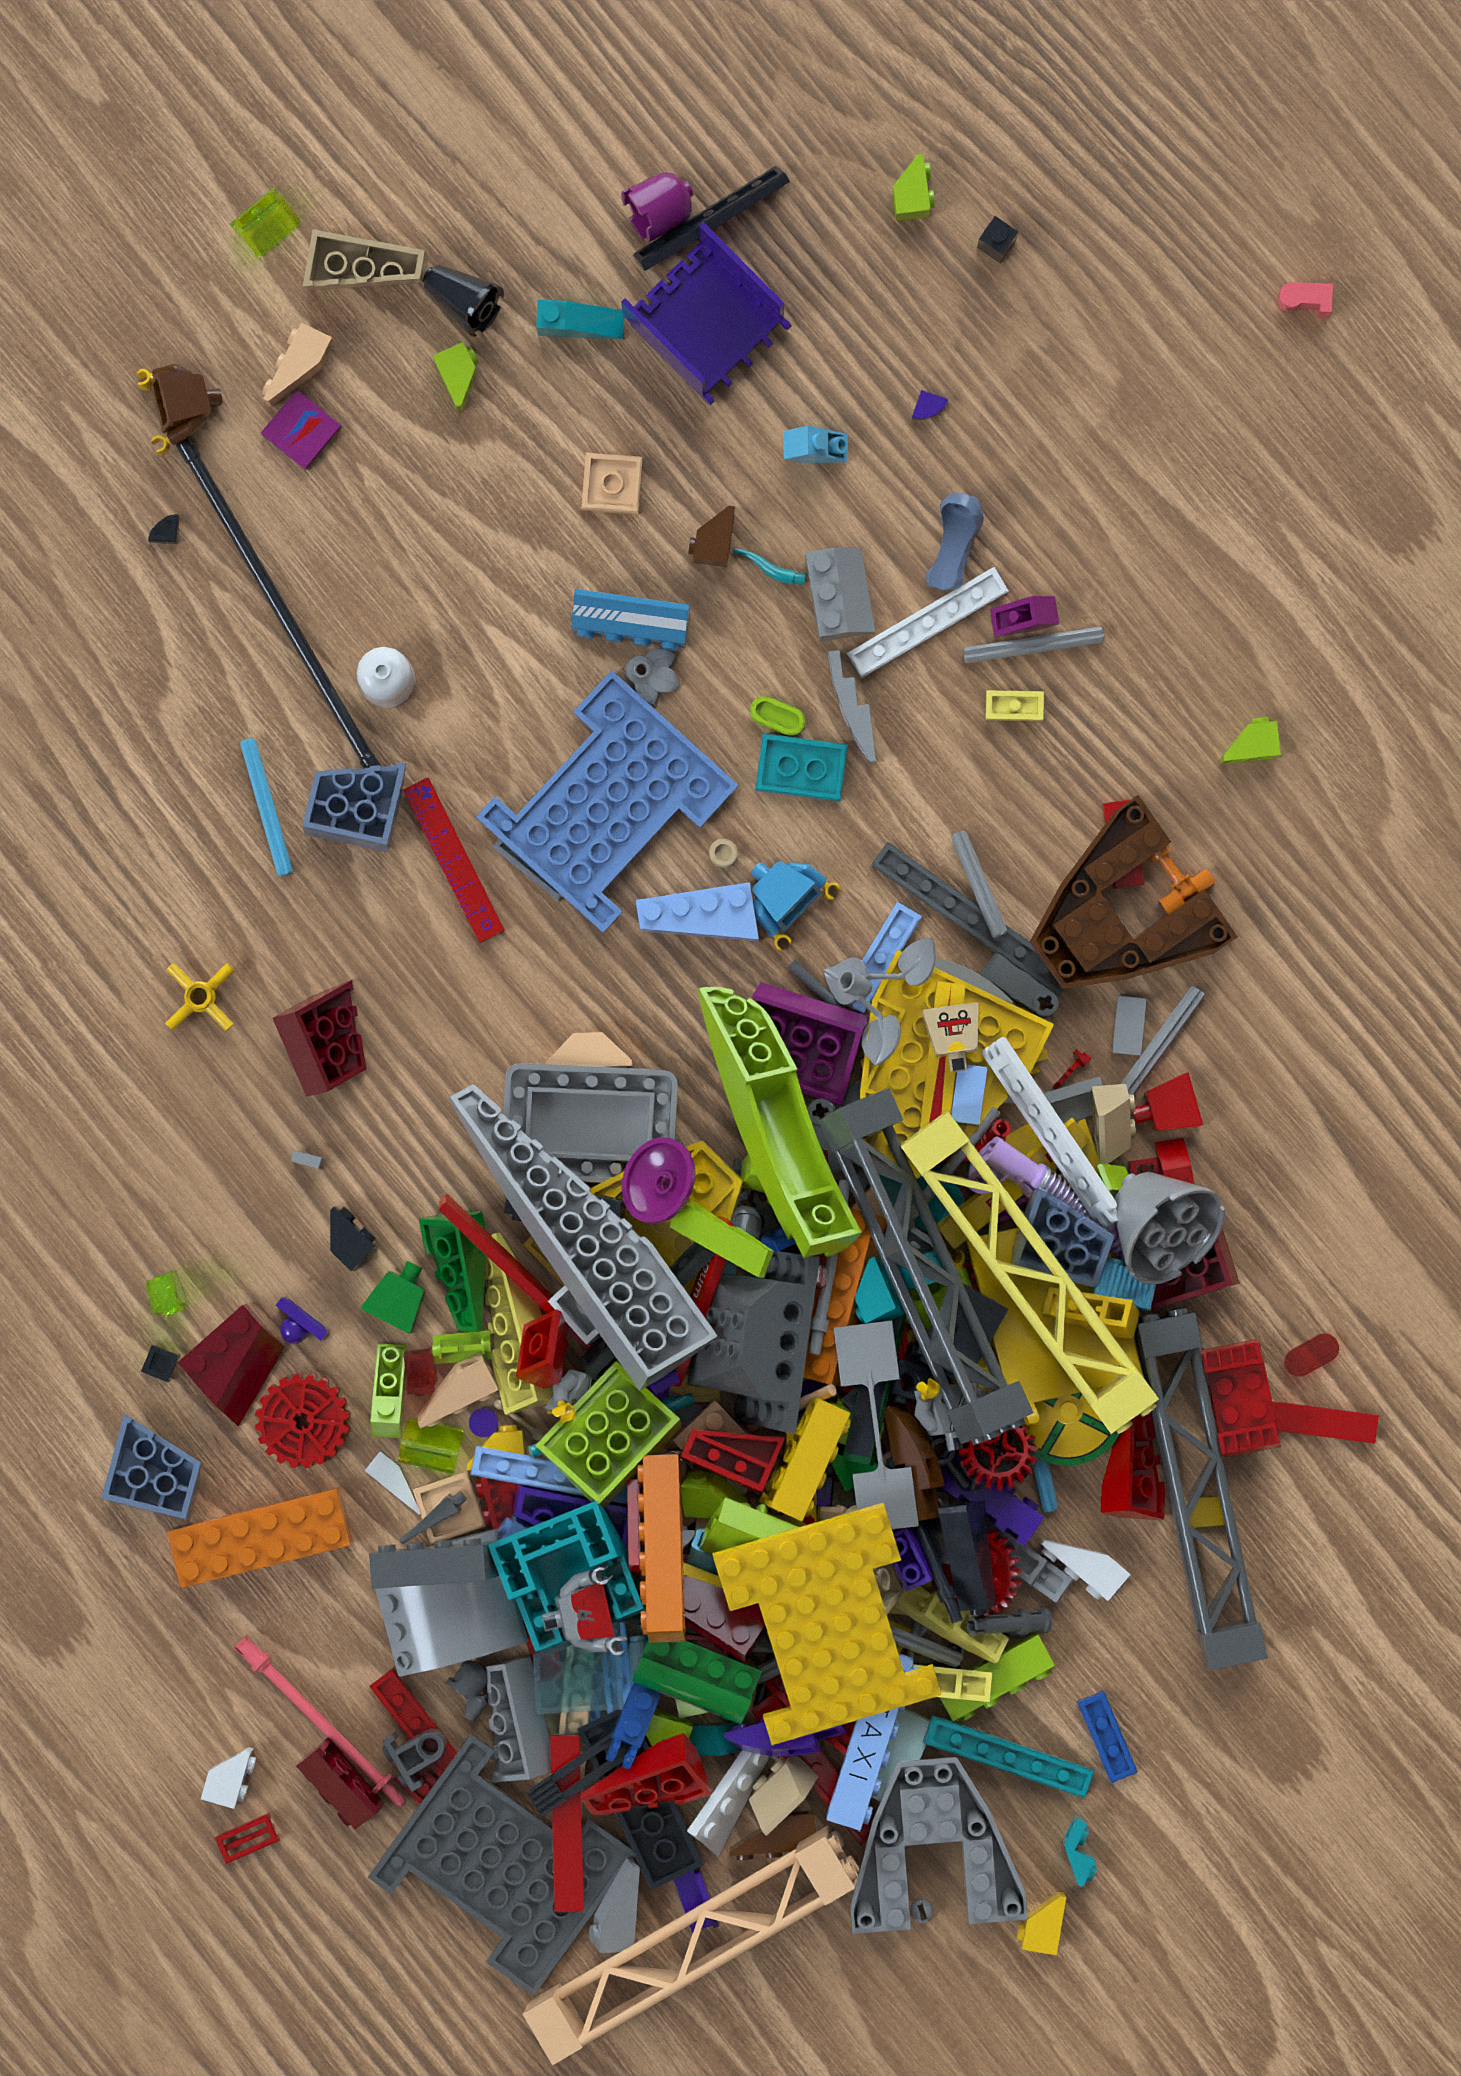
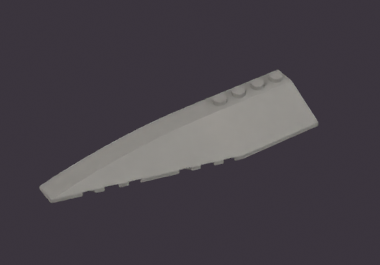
M474 1084L449 1097V1101L477 1150L521 1221L639 1391L663 1378L718 1337L653 1244L646 1237H640L631 1229L632 1225L624 1218L621 1220L609 1209V1204L603 1199L599 1200L589 1191L590 1188L555 1156L552 1158L543 1150L544 1146L535 1138L533 1140L520 1130L521 1126L514 1120L510 1121L500 1112L501 1108Z

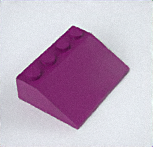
M760 982L753 993L752 1000L758 1003L772 1019L798 1069L796 1075L802 1093L842 1105L862 1046V1035L870 1017Z

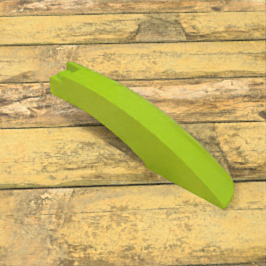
M722 987L699 988L698 996L708 1036L734 1119L759 1181L788 1240L794 1238L803 1258L821 1253L829 1257L841 1252L858 1239L861 1230L825 1159L805 1105L796 1075L798 1069L772 1019L758 1003L750 997L746 1000L733 994L734 990Z

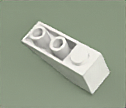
M1046 1539L1040 1540V1543L1044 1546L1041 1552L1053 1562L1057 1559L1061 1560L1066 1565L1063 1571L1075 1581L1082 1578L1089 1584L1086 1590L1098 1601L1102 1596L1109 1601L1131 1575L1106 1553Z

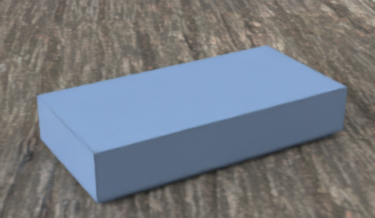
M967 1065V1070L957 1072L951 1113L956 1123L980 1125L987 1067Z

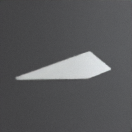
M379 1452L365 1469V1472L420 1515L418 1505L400 1467L385 1454Z

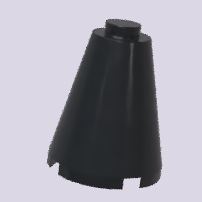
M442 265L430 267L423 277L425 290L472 337L477 336L475 332L478 330L482 333L487 330L500 311L501 306L497 302L499 297L504 298V290L495 283Z

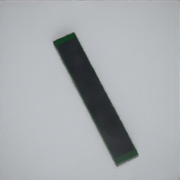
M906 1314L892 1320L897 1356ZM892 1380L878 1382L874 1387L879 1434L882 1428ZM859 1384L843 1460L873 1466L877 1448L869 1389L867 1386Z

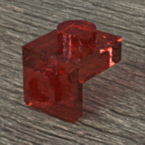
M432 1348L404 1351L407 1394L425 1396L434 1392L438 1377Z

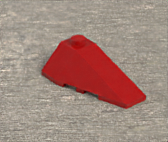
M682 1733L656 1743L635 1757L629 1769L620 1767L580 1794V1799L595 1816L629 1811L631 1806L648 1804V1808L658 1807V1802L675 1800V1805L685 1804L712 1794L697 1749L687 1736Z

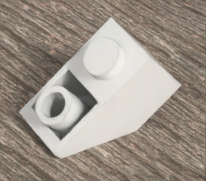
M248 1747L212 1767L208 1772L201 1800L235 1809L239 1802L243 1803L248 1791V1786L244 1785L246 1775L252 1774L256 1763V1757H252L254 1748Z

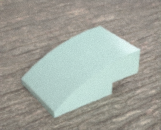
M907 1708L903 1712H897L895 1722L899 1723L895 1740L889 1739L886 1750L891 1751L886 1768L880 1767L877 1778L882 1779L877 1796L871 1795L872 1798L879 1801L884 1796L897 1763L920 1760L926 1747L923 1739L930 1720Z

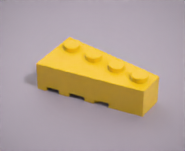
M812 1397L796 1428L795 1434L799 1435L797 1440H792L787 1445L783 1453V1461L785 1462L783 1467L774 1470L770 1478V1482H772L769 1494L762 1493L758 1502L800 1521H803L805 1516L808 1517L814 1506L813 1496L816 1490H820L825 1482L826 1474L824 1471L828 1462L832 1463L837 1455L838 1446L836 1444L840 1435L844 1436L849 1428L850 1420L848 1417L850 1413L819 1398Z

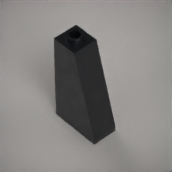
M984 1500L958 1502L940 1507L938 1512L959 1610H970V1615L987 1614L988 1608L996 1606Z

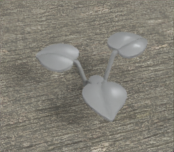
M931 938L920 939L910 944L902 952L898 960V967L902 971L899 974H871L867 972L864 962L854 957L823 970L828 987L839 1003L851 1005L856 1001L861 1002L877 1017V1020L870 1022V1026L869 1024L867 1025L862 1035L864 1053L875 1066L885 1062L894 1053L900 1040L901 1029L899 1021L895 1016L888 1015L883 1018L882 1013L864 999L872 991V982L870 980H901L906 978V982L912 986L925 983L930 978L935 967V942Z

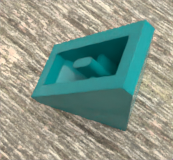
M743 1719L741 1724H746V1719ZM733 1721L692 1725L690 1741L697 1749L699 1755L721 1756L742 1751L731 1746L724 1736V1733L732 1731L734 1726L741 1724Z

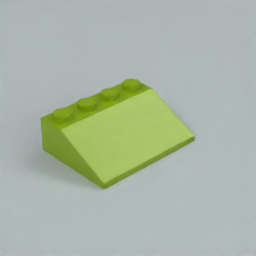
M616 1361L573 1406L575 1418L565 1423L559 1420L535 1446L591 1502L598 1501L604 1509L627 1485V1480L633 1479L638 1474V1465H643V1456L656 1455L678 1432L682 1425L680 1418L647 1388L639 1391L625 1369Z

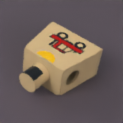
M978 1002L923 1009L922 1018L935 1057L948 1056L950 1072L967 1070L965 1054L977 1051Z

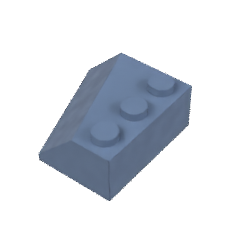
M1038 1186L1028 1201L1024 1216L1071 1280L1096 1288L1114 1240V1235ZM1019 1229L1012 1247V1264L1052 1274Z
M124 1414L101 1499L190 1521L198 1493L201 1462Z

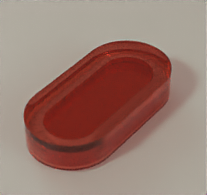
M1321 1333L1315 1335L1286 1353L1284 1357L1286 1370L1290 1374L1300 1377L1329 1363L1339 1353L1338 1341L1330 1334Z

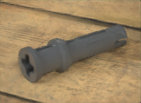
M1040 1607L1036 1611L1018 1609L1013 1614L970 1616L968 1618L969 1621H967V1630L970 1635L1006 1632L1027 1635L1033 1631L1045 1634L1050 1632L1052 1628V1616L1046 1607Z

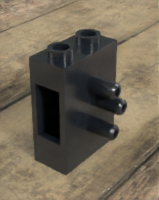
M963 1283L990 1343L1009 1309ZM958 1303L953 1344L957 1351L978 1365L982 1355ZM933 1325L930 1326L927 1332L929 1339L933 1330ZM919 1346L917 1352L922 1354L919 1360L928 1364ZM946 1371L945 1374L947 1376L956 1380V1377L953 1373Z

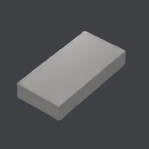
M1117 996L1112 1053L1141 1056L1146 998Z

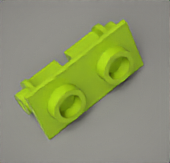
M490 1330L432 1336V1352L435 1364L461 1362L479 1352H482L485 1359H493Z

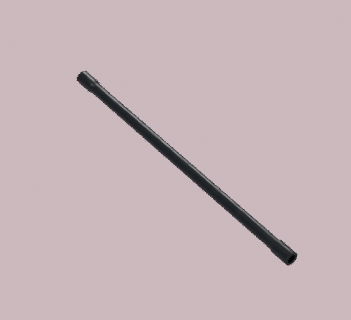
M191 437L176 444L185 463L191 468L360 760L362 768L380 765L206 468Z

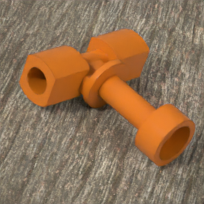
M1169 845L1150 857L1153 863L1157 860L1160 862L1174 882L1170 886L1172 892L1159 900L1167 914L1183 904L1184 900L1194 893L1206 890L1216 883L1207 868L1192 878L1189 873L1183 876L1168 855V852L1172 850Z

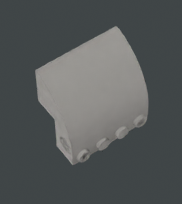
M497 1528L452 1539V1543L461 1544L464 1539L481 1538V1542L495 1541L500 1539V1534ZM500 1576L486 1581L375 1589L399 1677L460 1663L528 1642L516 1599L508 1600Z

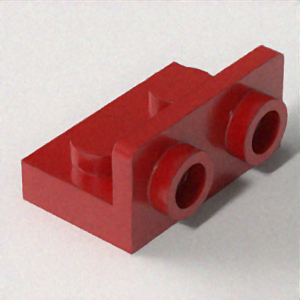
M479 1476L480 1480L475 1481L478 1497L485 1498L487 1509L482 1510L486 1527L491 1526L492 1530L499 1529L506 1517L511 1519L514 1515L513 1504L518 1484Z

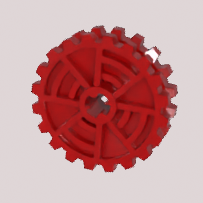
M297 1373L293 1375L292 1380L286 1376L279 1380L280 1386L273 1384L267 1389L270 1393L269 1396L264 1395L259 1400L263 1406L255 1412V1416L260 1418L259 1423L255 1424V1430L261 1431L262 1434L258 1441L260 1444L266 1443L268 1448L265 1452L269 1456L272 1454L277 1455L276 1462L282 1464L288 1461L291 1468L298 1467L300 1463L303 1464L304 1469L311 1468L314 1461L318 1465L323 1464L327 1461L326 1455L332 1458L338 1453L336 1446H342L346 1442L343 1434L350 1431V1425L346 1424V1419L351 1417V1413L344 1409V1405L348 1402L345 1397L340 1398L338 1396L340 1389L337 1386L333 1388L328 1386L329 1380L325 1377L319 1381L316 1380V1374L312 1373L308 1374L306 1378H303L302 1373ZM305 1413L308 1415L306 1420L310 1424L308 1427L304 1425L301 1428L298 1426L299 1420L296 1419V1416H302Z

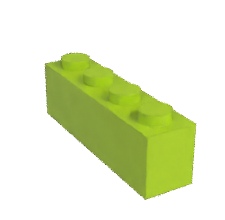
M1035 1632L1004 1649L998 1663L994 1664L984 1660L967 1669L992 1672L990 1702L940 1697L952 1721L959 1719L960 1722H963L975 1715L973 1710L982 1705L985 1708H989L1001 1701L999 1696L1009 1691L1011 1694H1015L1024 1689L1026 1681L1034 1677L1036 1680H1040L1052 1673L1050 1668L1054 1667L1055 1664L1039 1635Z

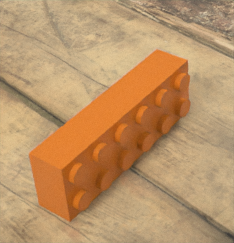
M853 1208L849 1209L861 1230V1234L853 1244L838 1253L826 1319L829 1320L828 1330L824 1332L820 1355L808 1353L812 1330L810 1329L803 1376L834 1386H841L834 1328L860 1324L855 1310L858 1308L855 1295L869 1259L872 1257L877 1258L878 1255L877 1247L861 1211ZM875 1215L881 1231L884 1233L886 1219L883 1216ZM824 1253L814 1255L820 1257L812 1310L813 1318H815L826 1259Z
M678 1454L643 1456V1465H638V1483H640V1489H644V1494H638L640 1517L644 1518V1523H639V1540L641 1541V1547H645V1552H640L639 1558L642 1576H646V1581L640 1582L642 1604L646 1605V1611H641V1629H643V1634H648L650 1643L686 1641L680 1460Z
M340 1487L167 1531L180 1588L350 1546L354 1543Z

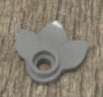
M653 649L646 656L631 658L626 664V675L634 683L635 692L648 704L653 705L655 703L658 692H671L679 688V680L673 670L669 668L675 659V654L671 651ZM639 664L645 668L643 675H639L636 671V667Z

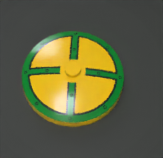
M1101 1388L1093 1389L1092 1391H1093L1094 1393H1096V1392L1099 1391ZM1081 1392L1034 1403L1039 1415V1421L1029 1426L1030 1431L1025 1435H1035L1036 1440L1029 1444L1038 1447V1452L1033 1454L1034 1456L1045 1462L1061 1466L1079 1465L1096 1459L1105 1453L1119 1436L1117 1431L1112 1434L1109 1432Z

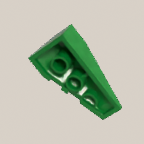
M466 1211L485 1229L482 1211ZM443 1214L419 1218L424 1249L427 1256L430 1254L433 1256L438 1269L434 1273L437 1280L442 1279L447 1291L445 1300L458 1331H482L486 1255Z

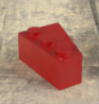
M693 1429L689 1433L679 1459L752 1491L761 1493L785 1438Z

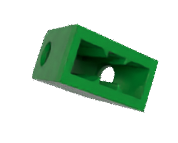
M407 1261L400 1275L388 1271L360 1309L411 1334L426 1291L425 1288L415 1284L423 1268Z

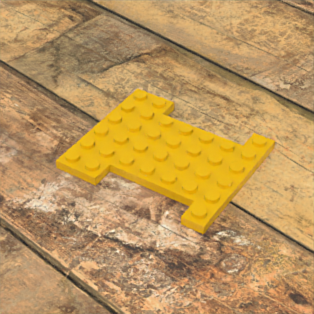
M884 1502L713 1553V1559L729 1610L733 1611L759 1603L790 1702L789 1707L763 1714L772 1745L942 1695L933 1664L904 1672L875 1578L874 1568L901 1561Z

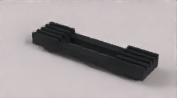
M612 1732L528 1790L526 1794L543 1817L620 1764L627 1754L629 1746L621 1743L618 1754L612 1762H605L562 1792L556 1782L603 1749L607 1754L613 1740L611 1738Z

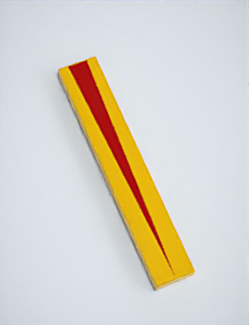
M937 981L934 1008L964 1004L966 984ZM929 1042L919 1130L945 1111L951 1114L956 1072H950L948 1056L935 1057L931 1042Z

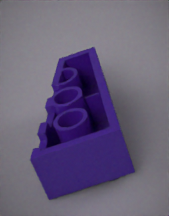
M518 1484L513 1512L516 1517L538 1525L592 1502L581 1495ZM611 1501L604 1510L612 1521L626 1549L628 1543V1504Z

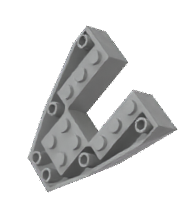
M957 1757L897 1763L873 1819L850 1906L853 1934L911 1929L904 1846L961 1841L966 1910L969 1924L1027 1920L1025 1889L991 1811Z

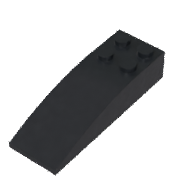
M623 1707L577 1728L586 1750L614 1732ZM646 1735L635 1757L651 1747ZM604 1749L590 1758L595 1769L608 1761L606 1760L607 1754ZM623 1761L599 1777L600 1781L622 1767ZM675 1800L658 1802V1807L648 1808V1804L631 1806L629 1811L615 1813L650 1890L691 1872L706 1863L695 1838L687 1832L689 1825L680 1805H675Z

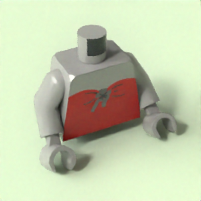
M607 1563L601 1564L595 1570L592 1569L573 1575L560 1589V1595L555 1597L557 1611L542 1614V1621L545 1631L562 1628L564 1638L570 1640L573 1646L590 1652H611L614 1655H621L628 1650L619 1649L617 1643L618 1641H625L627 1638L623 1635L613 1639L609 1638L615 1635L603 1584L610 1581L613 1575L604 1577L601 1573V1570L609 1566Z

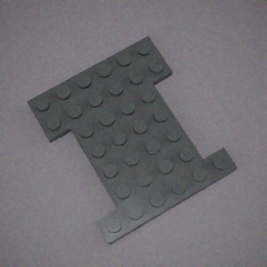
M470 1733L370 1872L368 1878L392 1894L408 1871L416 1875L502 1937L486 1962L534 1996L603 1900L625 1859L633 1858L634 1853L629 1845L588 1817L582 1826L584 1911L555 1912L552 1826L479 1775V1772L492 1756L495 1749Z

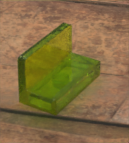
M272 188L229 225L245 241L251 251L257 257H260L300 224V219L285 199Z
M407 1419L400 1443L398 1462L454 1474L463 1430L438 1424L431 1427L426 1425L420 1428L418 1420Z

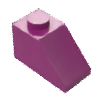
M1031 596L990 609L994 637L1038 631L1059 625L1055 596Z

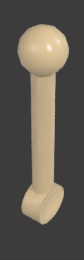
M496 1399L494 1407L504 1411L501 1399ZM516 1413L508 1414L531 1432L535 1440L543 1438L544 1433L541 1429H535Z

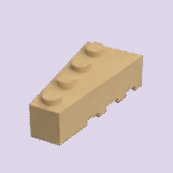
M313 229L303 287L307 290L424 283L423 277L426 273L429 254L421 249Z

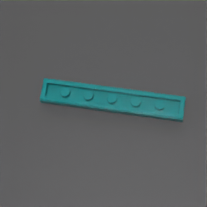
M935 1715L931 1716L923 1739V1743L1083 1798L1087 1795L1095 1772L1091 1768Z

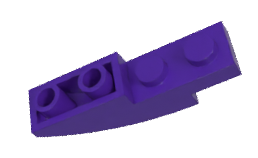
M913 1527L892 1529L901 1561L892 1564L905 1591L907 1592L932 1581L931 1570Z
M761 1719L759 1721L760 1724L734 1726L732 1731L724 1733V1736L731 1746L747 1752L768 1756H799L821 1752L819 1740L842 1735L847 1732L845 1724L772 1745L764 1719Z

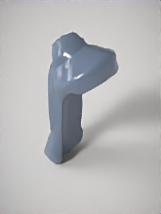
M951 493L940 504L941 523L944 531L937 559L926 572L927 585L938 590H955L963 584L964 569L967 564L970 548L975 535L980 531L984 521L980 501L977 497L965 493Z

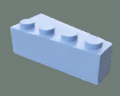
M750 882L636 900L640 930L643 932L759 942Z

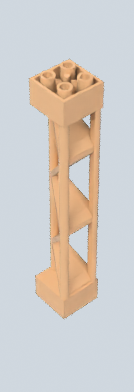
M829 1826L822 1828L800 1841L795 1850L567 1984L562 1986L559 1983L531 1999L522 2015L551 2064L554 2065L588 2043L824 1905L826 1906L855 1889L858 1879L857 1872L860 1870L851 1855L847 1857L843 1851L844 1842L837 1830L832 1832ZM793 1865L778 1912L773 1915L718 1909ZM801 1865L815 1890L787 1906ZM705 1917L748 1928L691 1962ZM697 1921L681 1969L676 1971L622 1965ZM609 1974L652 1985L595 2018ZM601 1977L584 2024L568 1996Z

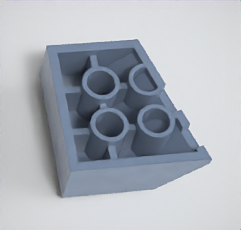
M397 763L392 766L377 765L361 769L346 768L315 771L302 825L304 834L389 852L402 798L407 763Z

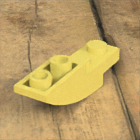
M913 1664L912 1666H915L918 1669L926 1665ZM934 1667L942 1694L937 1697L990 1702L992 1672Z

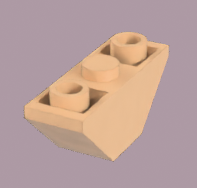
M603 1032L573 1033L545 1063L633 1067V1061Z

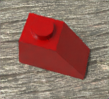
M1184 1138L1155 1142L1160 1175L1194 1184L1192 1166Z

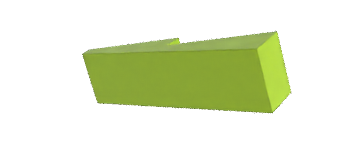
M687 1202L683 1209L673 1217L670 1228L751 1274L759 1278L765 1277L774 1251L740 1227L729 1226L694 1202Z

